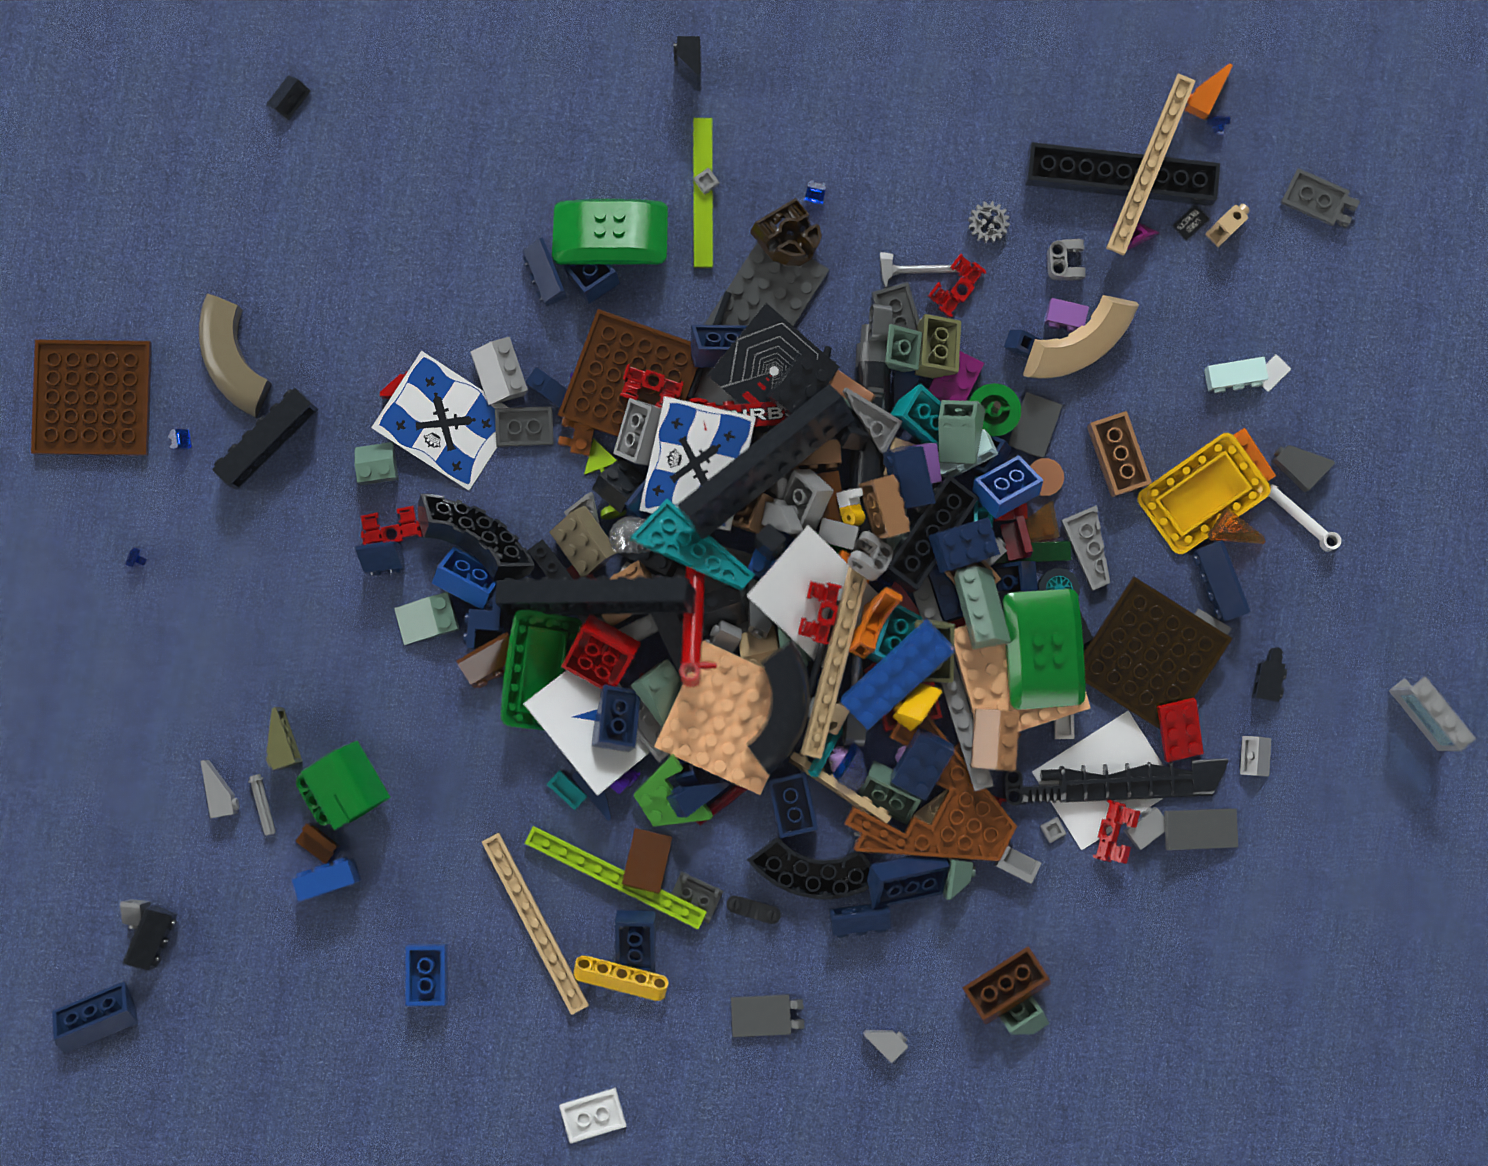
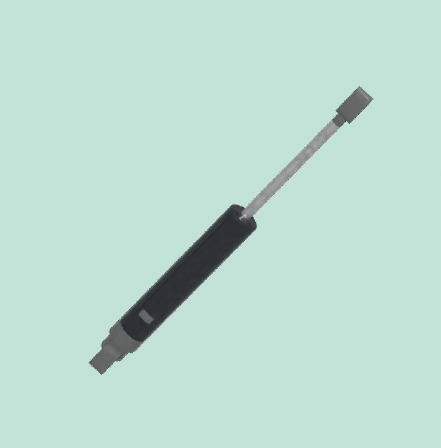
M872 304L869 312V324L861 325L860 343L856 344L854 381L875 394L876 397L872 403L889 413L891 369L888 368L885 360L889 325L892 324V306ZM870 436L861 451L851 450L849 490L859 488L860 483L885 477L883 453L878 450ZM862 496L859 497L861 508L865 513V521L861 525H856L859 527L856 541H858L862 532L868 531L872 533ZM860 547L859 550H852L847 548L848 552L861 551L867 556H869V554L862 550ZM853 653L851 687L863 677L864 659ZM849 711L843 723V745L864 746L866 728Z

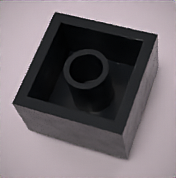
M621 457L598 475L592 490L619 513H622L626 509L625 503L646 477Z

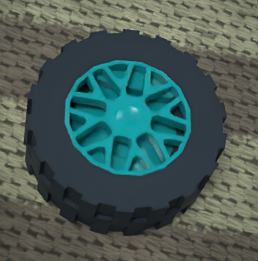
M1056 568L1045 572L1040 577V580H1038L1037 586L1038 591L1073 589L1079 596L1080 584L1074 573L1069 572L1067 569Z

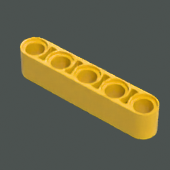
M579 956L575 962L573 976L578 981L655 1001L663 1000L666 996L668 979L665 976L589 956Z

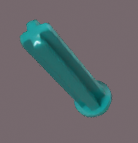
M843 726L837 735L830 733L827 735L821 759L815 758L808 769L810 776L818 777L838 739L842 736Z

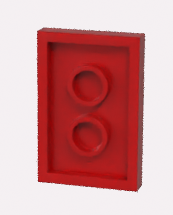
M1190 698L1157 706L1165 761L1171 762L1204 754L1197 700Z

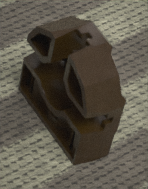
M796 198L756 221L750 231L751 235L771 260L785 266H802L810 261L822 238L820 226L817 223L813 226L810 225V214ZM784 218V220L779 224V227L777 228L775 225L778 224ZM802 226L806 229L804 233L800 232V227ZM787 231H792L794 234H787ZM778 242L779 246L775 251H770V246Z

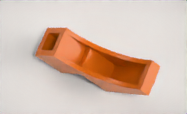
M886 587L863 606L862 623L854 629L849 652L865 659L875 651L880 631L891 612L902 602V595Z

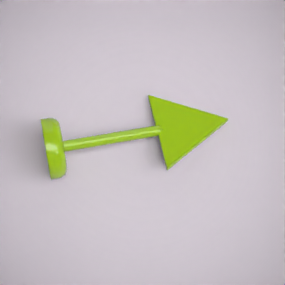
M594 438L584 475L600 470L602 473L605 467L617 461ZM609 504V506L600 511V516L604 520L615 519L625 515L627 510L625 509L622 513H619Z

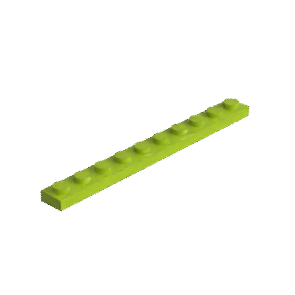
M535 826L532 827L525 841V844L696 929H699L707 911L663 889H660V893L657 894L621 885L624 870Z

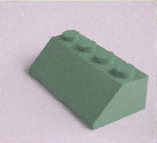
M978 566L957 569L954 581L972 649L1011 643L992 570Z

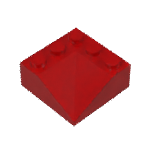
M589 615L561 667L602 689L603 685L617 687L641 642L600 619Z

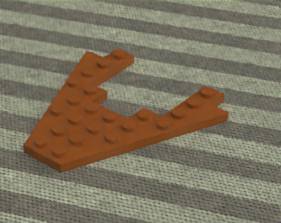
M927 714L912 731L897 721L889 736L893 740L908 746L920 726L948 741ZM955 748L954 754L936 782L937 785L948 791L931 824L913 816L905 833L855 807L852 808L844 823L861 832L853 848L855 851L1000 861L1017 826L987 788L979 791L974 790L966 762Z

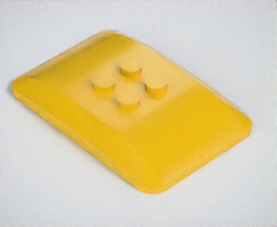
M1223 433L1141 490L1137 500L1171 549L1177 554H1184L1267 498L1271 492V487L1236 437L1231 433Z

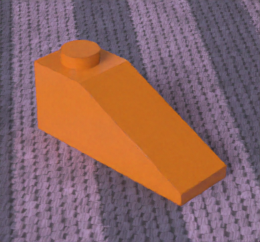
M1229 63L1197 87L1193 94H1190L1185 111L1205 120L1233 65Z

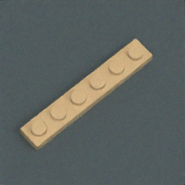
M794 752L789 762L810 776L808 769L812 763L808 761V757L804 754ZM822 768L818 777H812L859 810L886 824L890 820L891 816L888 815L889 812L882 807L877 808L868 797H861L856 794L857 791L853 787L840 783L841 780L837 776L825 773L824 768Z

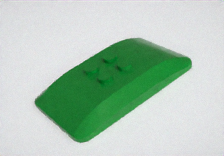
M639 199L561 201L554 207L553 261L557 264H662L667 259V205L661 201Z
M1073 589L1007 594L1003 598V614L1011 643L1006 644L1009 700L1011 706L1015 709L1023 710L1082 704L1086 696L1085 664L1080 605L1076 591Z
M519 610L515 614L510 634L502 691L501 721L504 725L545 731L524 703L566 671L561 666L583 626L579 619L561 615H547L530 610Z

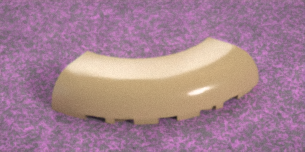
M1103 295L1099 305L1091 315L1092 319L1085 326H1080L1062 339H1035L1023 375L1038 379L1061 377L1079 371L1094 363L1106 354L1122 337L1133 320L1139 304L1135 301Z

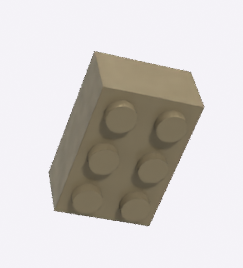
M586 506L573 510L550 531L552 537L581 577H587L595 573L618 553Z

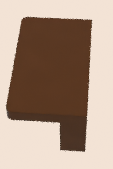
M310 822L306 823L301 829L303 831L296 839V842L324 864L328 863L340 845Z

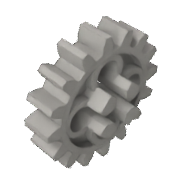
M985 201L982 207L980 205L976 206L977 211H971L970 214L974 217H969L968 221L972 222V224L968 228L974 229L971 235L977 234L978 241L984 238V243H987L988 239L994 243L995 238L1001 240V234L1006 235L1007 230L1005 228L1010 226V223L1006 221L1010 217L1004 216L1006 209L1000 210L1001 204L995 207L994 201H991L990 205H987ZM991 212H995L997 216H994L991 224L988 226L986 230L987 232L983 233L981 229L984 228L986 222L989 220ZM978 215H982L984 219L979 220ZM999 225L1000 229L996 230L994 226Z

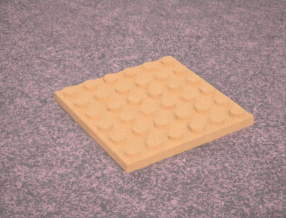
M966 625L955 628L954 653L973 717H975V708L1020 712L1019 732L1091 709L1087 694L1084 702L1075 706L1023 710L1013 708L1009 700L1006 644L973 650Z
M703 640L701 662L717 663V668L701 670V682L696 687L690 688L684 684L682 685L654 747L668 754H674L679 759L761 795L769 775L746 743L757 734L768 716L771 687L767 673L763 667ZM688 673L687 677H693L695 673Z

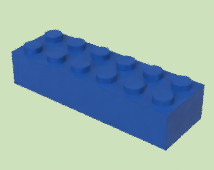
M926 619L841 696V703L869 730L953 654L954 646Z

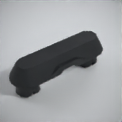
M731 896L727 900V909L732 913L769 924H775L781 918L779 909L774 906L740 896Z

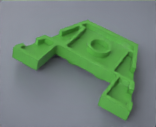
M674 754L670 755L664 764L633 795L653 827L709 820L713 816L706 803L687 818L676 816L666 798L672 794L671 791L674 789L668 777L683 769Z

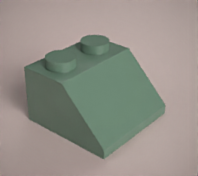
M394 442L355 447V471L358 484L367 485L399 480Z

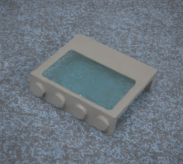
M1423 677L1414 686H1411L1406 679H1402L1389 690L1437 751H1462L1476 739L1426 677Z

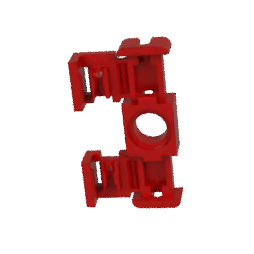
M960 254L949 267L952 271L956 270L959 272L961 277L951 291H944L941 288V283L938 282L927 296L938 304V309L949 318L953 316L951 313L960 302L963 303L975 288L973 285L981 274H986L984 268L976 262L971 264V262L963 257V254ZM959 285L967 287L965 295H960L957 292Z
M628 364L623 379L627 380V382L625 381L620 396L638 400L639 395L637 393L638 389L642 388V383L643 387L661 392L659 393L661 396L660 401L655 406L662 408L660 403L663 404L664 396L674 398L675 394H677L676 398L681 396L684 381L678 383L666 379L664 374L649 369L645 372ZM651 375H656L659 378L658 385L651 386L648 380Z
M415 506L396 509L397 514H400L401 520H399V523H401V526L396 524L381 527L377 523L379 512L360 516L363 530H366V533L364 531L361 532L363 545L389 541L399 542L403 541L404 537L415 535L422 537L423 534L419 521L416 520ZM389 529H395L397 532V536L393 540L389 539L386 535Z
M810 581L806 598L811 599L814 597L818 598V601H824L820 604L816 620L819 623L815 622V620L809 622L806 621L807 618L801 617L797 635L810 637L814 642L822 644L830 643L827 642L830 626L835 623L838 610L836 601L839 589H843L841 585L828 582L821 584ZM824 608L832 609L833 616L830 619L823 618L822 611Z
M1107 800L1109 808L1106 819L1101 821L1097 838H1100L1097 853L1093 857L1107 862L1113 860L1127 864L1131 847L1125 845L1117 846L1118 835L1123 822L1127 823L1129 827H1137L1141 811L1126 808V805L1123 803ZM1111 826L1113 829L1112 834L1107 836L1106 829Z

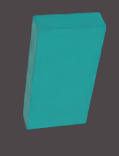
M561 770L547 783L574 810L588 797Z

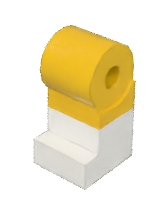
M862 488L836 493L843 523L854 526L863 524L865 513L861 508L859 497L863 496Z

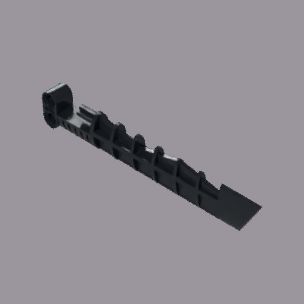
M1227 758L1191 760V771L1173 768V761L1169 762V767L1147 762L1145 765L1130 768L1129 763H1125V770L1108 774L1107 764H1103V775L1086 772L1085 765H1081V771L1059 766V769L1040 770L1041 781H1059V784L1023 785V777L1019 770H1004L1002 773L1003 799L1008 804L1016 806L1027 804L1030 801L1031 804H1034L1035 801L1041 804L1042 801L1049 803L1051 800L1053 803H1056V800H1059L1060 803L1212 796L1229 760ZM1011 772H1015L1017 776L1014 782H1009L1008 775ZM1016 791L1017 799L1010 801L1009 794Z

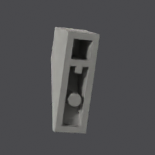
M202 760L201 766L210 818L238 814V798H235V794L210 760Z

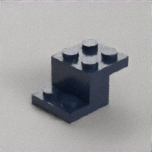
M494 591L493 596L490 595L489 606L492 607V610L469 609V613L465 614V625L468 628L467 633H464L463 644H466V648L471 650L479 648L480 631L503 632L504 611L495 603L496 591Z

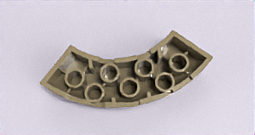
M206 294L199 320V343L205 367L217 388L230 402L245 413L257 418L272 383L256 374L249 367L241 352L237 334L242 309L234 303L211 294Z

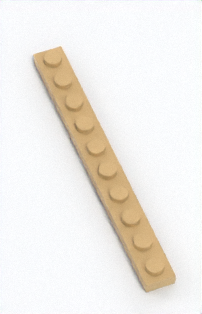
M1177 74L1106 249L1123 256L1125 255L1195 80Z
M850 566L848 567L801 754L820 759L823 754L867 582L866 577L856 572Z
M500 832L482 841L571 1015L589 1006Z

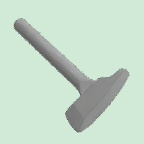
M880 253L881 275L885 288H888V281L896 274L957 272L949 268L951 265H893V254Z

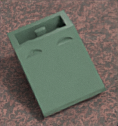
M941 401L939 413L940 463H977L985 408L978 401Z

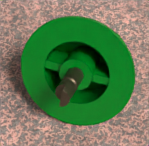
M997 383L984 385L978 388L969 400L978 401L985 408L982 430L985 429L990 436H1002L1009 433L1020 420V400L1015 392L1005 385Z

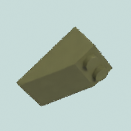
M274 707L271 711L266 761L273 770H282L303 762L284 707Z

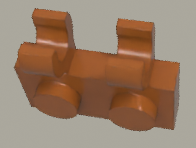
M563 418L562 427L573 428L574 434L573 439L559 436L558 445L571 447L570 453L589 456L594 429Z

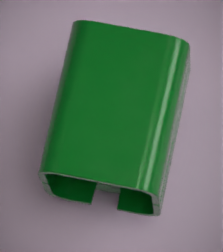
M358 740L327 754L303 770L301 775L296 778V786L316 821L320 825L330 823L333 830L342 827L346 822L349 824L391 798Z

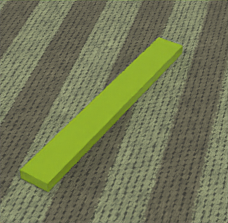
M693 118L694 177L708 167L712 171V118ZM694 182V268H713V189L704 195Z

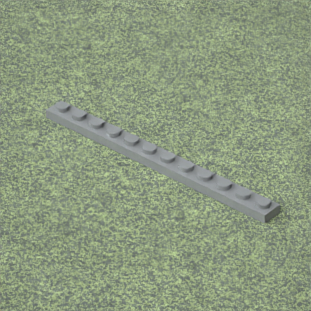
M927 576L920 588L913 592L920 616L923 617L922 620L928 619L942 622L929 577ZM954 660V682H941L974 790L979 791L994 785L989 769L971 767L974 721Z

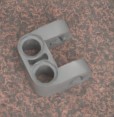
M1083 239L1054 241L1047 250L1048 275L1053 280H1081L1086 278L1084 267H1068L1067 262L1068 252L1084 250ZM1052 248H1059L1061 250V254H1054ZM1053 267H1061L1062 273H1056Z
M865 531L861 533L857 544L869 556L861 551H853L848 559V565L868 580L874 581L887 569L893 557V549L873 533Z

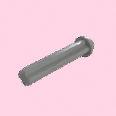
M257 774L250 776L248 783H251L264 834L268 836L274 834L276 830L262 782L264 778Z

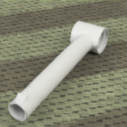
M1270 485L1271 492L1268 497L1276 501L1278 505L1320 540V547L1324 551H1333L1341 545L1339 534L1327 532L1277 488L1278 486ZM1328 537L1334 540L1333 547L1327 544L1326 540Z

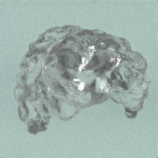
M634 516L619 519L613 524L609 533L611 548L617 553L650 551V549L629 540L647 519Z

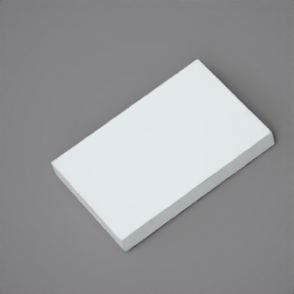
M616 1088L559 1105L570 1143L627 1126Z

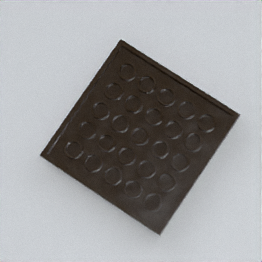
M1133 576L1084 651L1085 683L1160 729L1157 706L1194 698L1233 638Z

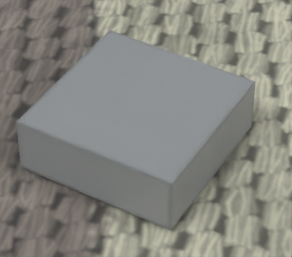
M709 167L693 178L704 195L720 184Z
M1058 817L1040 825L1049 843L1067 834Z

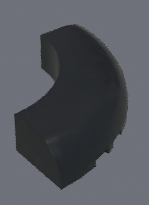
M420 494L418 518L424 538L447 541L467 550L483 564L492 581H501L505 578L519 580L526 577L534 569L535 565L527 549L521 546L518 542L519 538L507 530L508 527L497 518L494 520L487 516L486 511L474 505L469 507L458 499L455 502L444 499V496Z
M793 639L760 661L770 682V708L765 723L746 744L768 775L775 771L796 747L802 736L809 713L810 684L808 672L802 655Z
M776 836L747 859L752 867L769 882L801 897L821 900L850 897L869 889L867 879L871 863L862 851L854 850L838 858L816 859L792 850Z

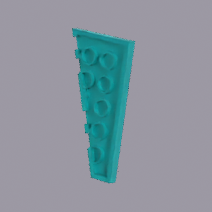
M668 499L629 538L630 541L739 590H742L755 576L710 535L702 540L690 527L681 511Z

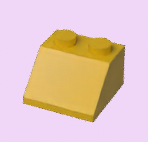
M919 683L906 695L903 702L897 703L893 709L896 712L892 718L912 731L923 720L942 691Z

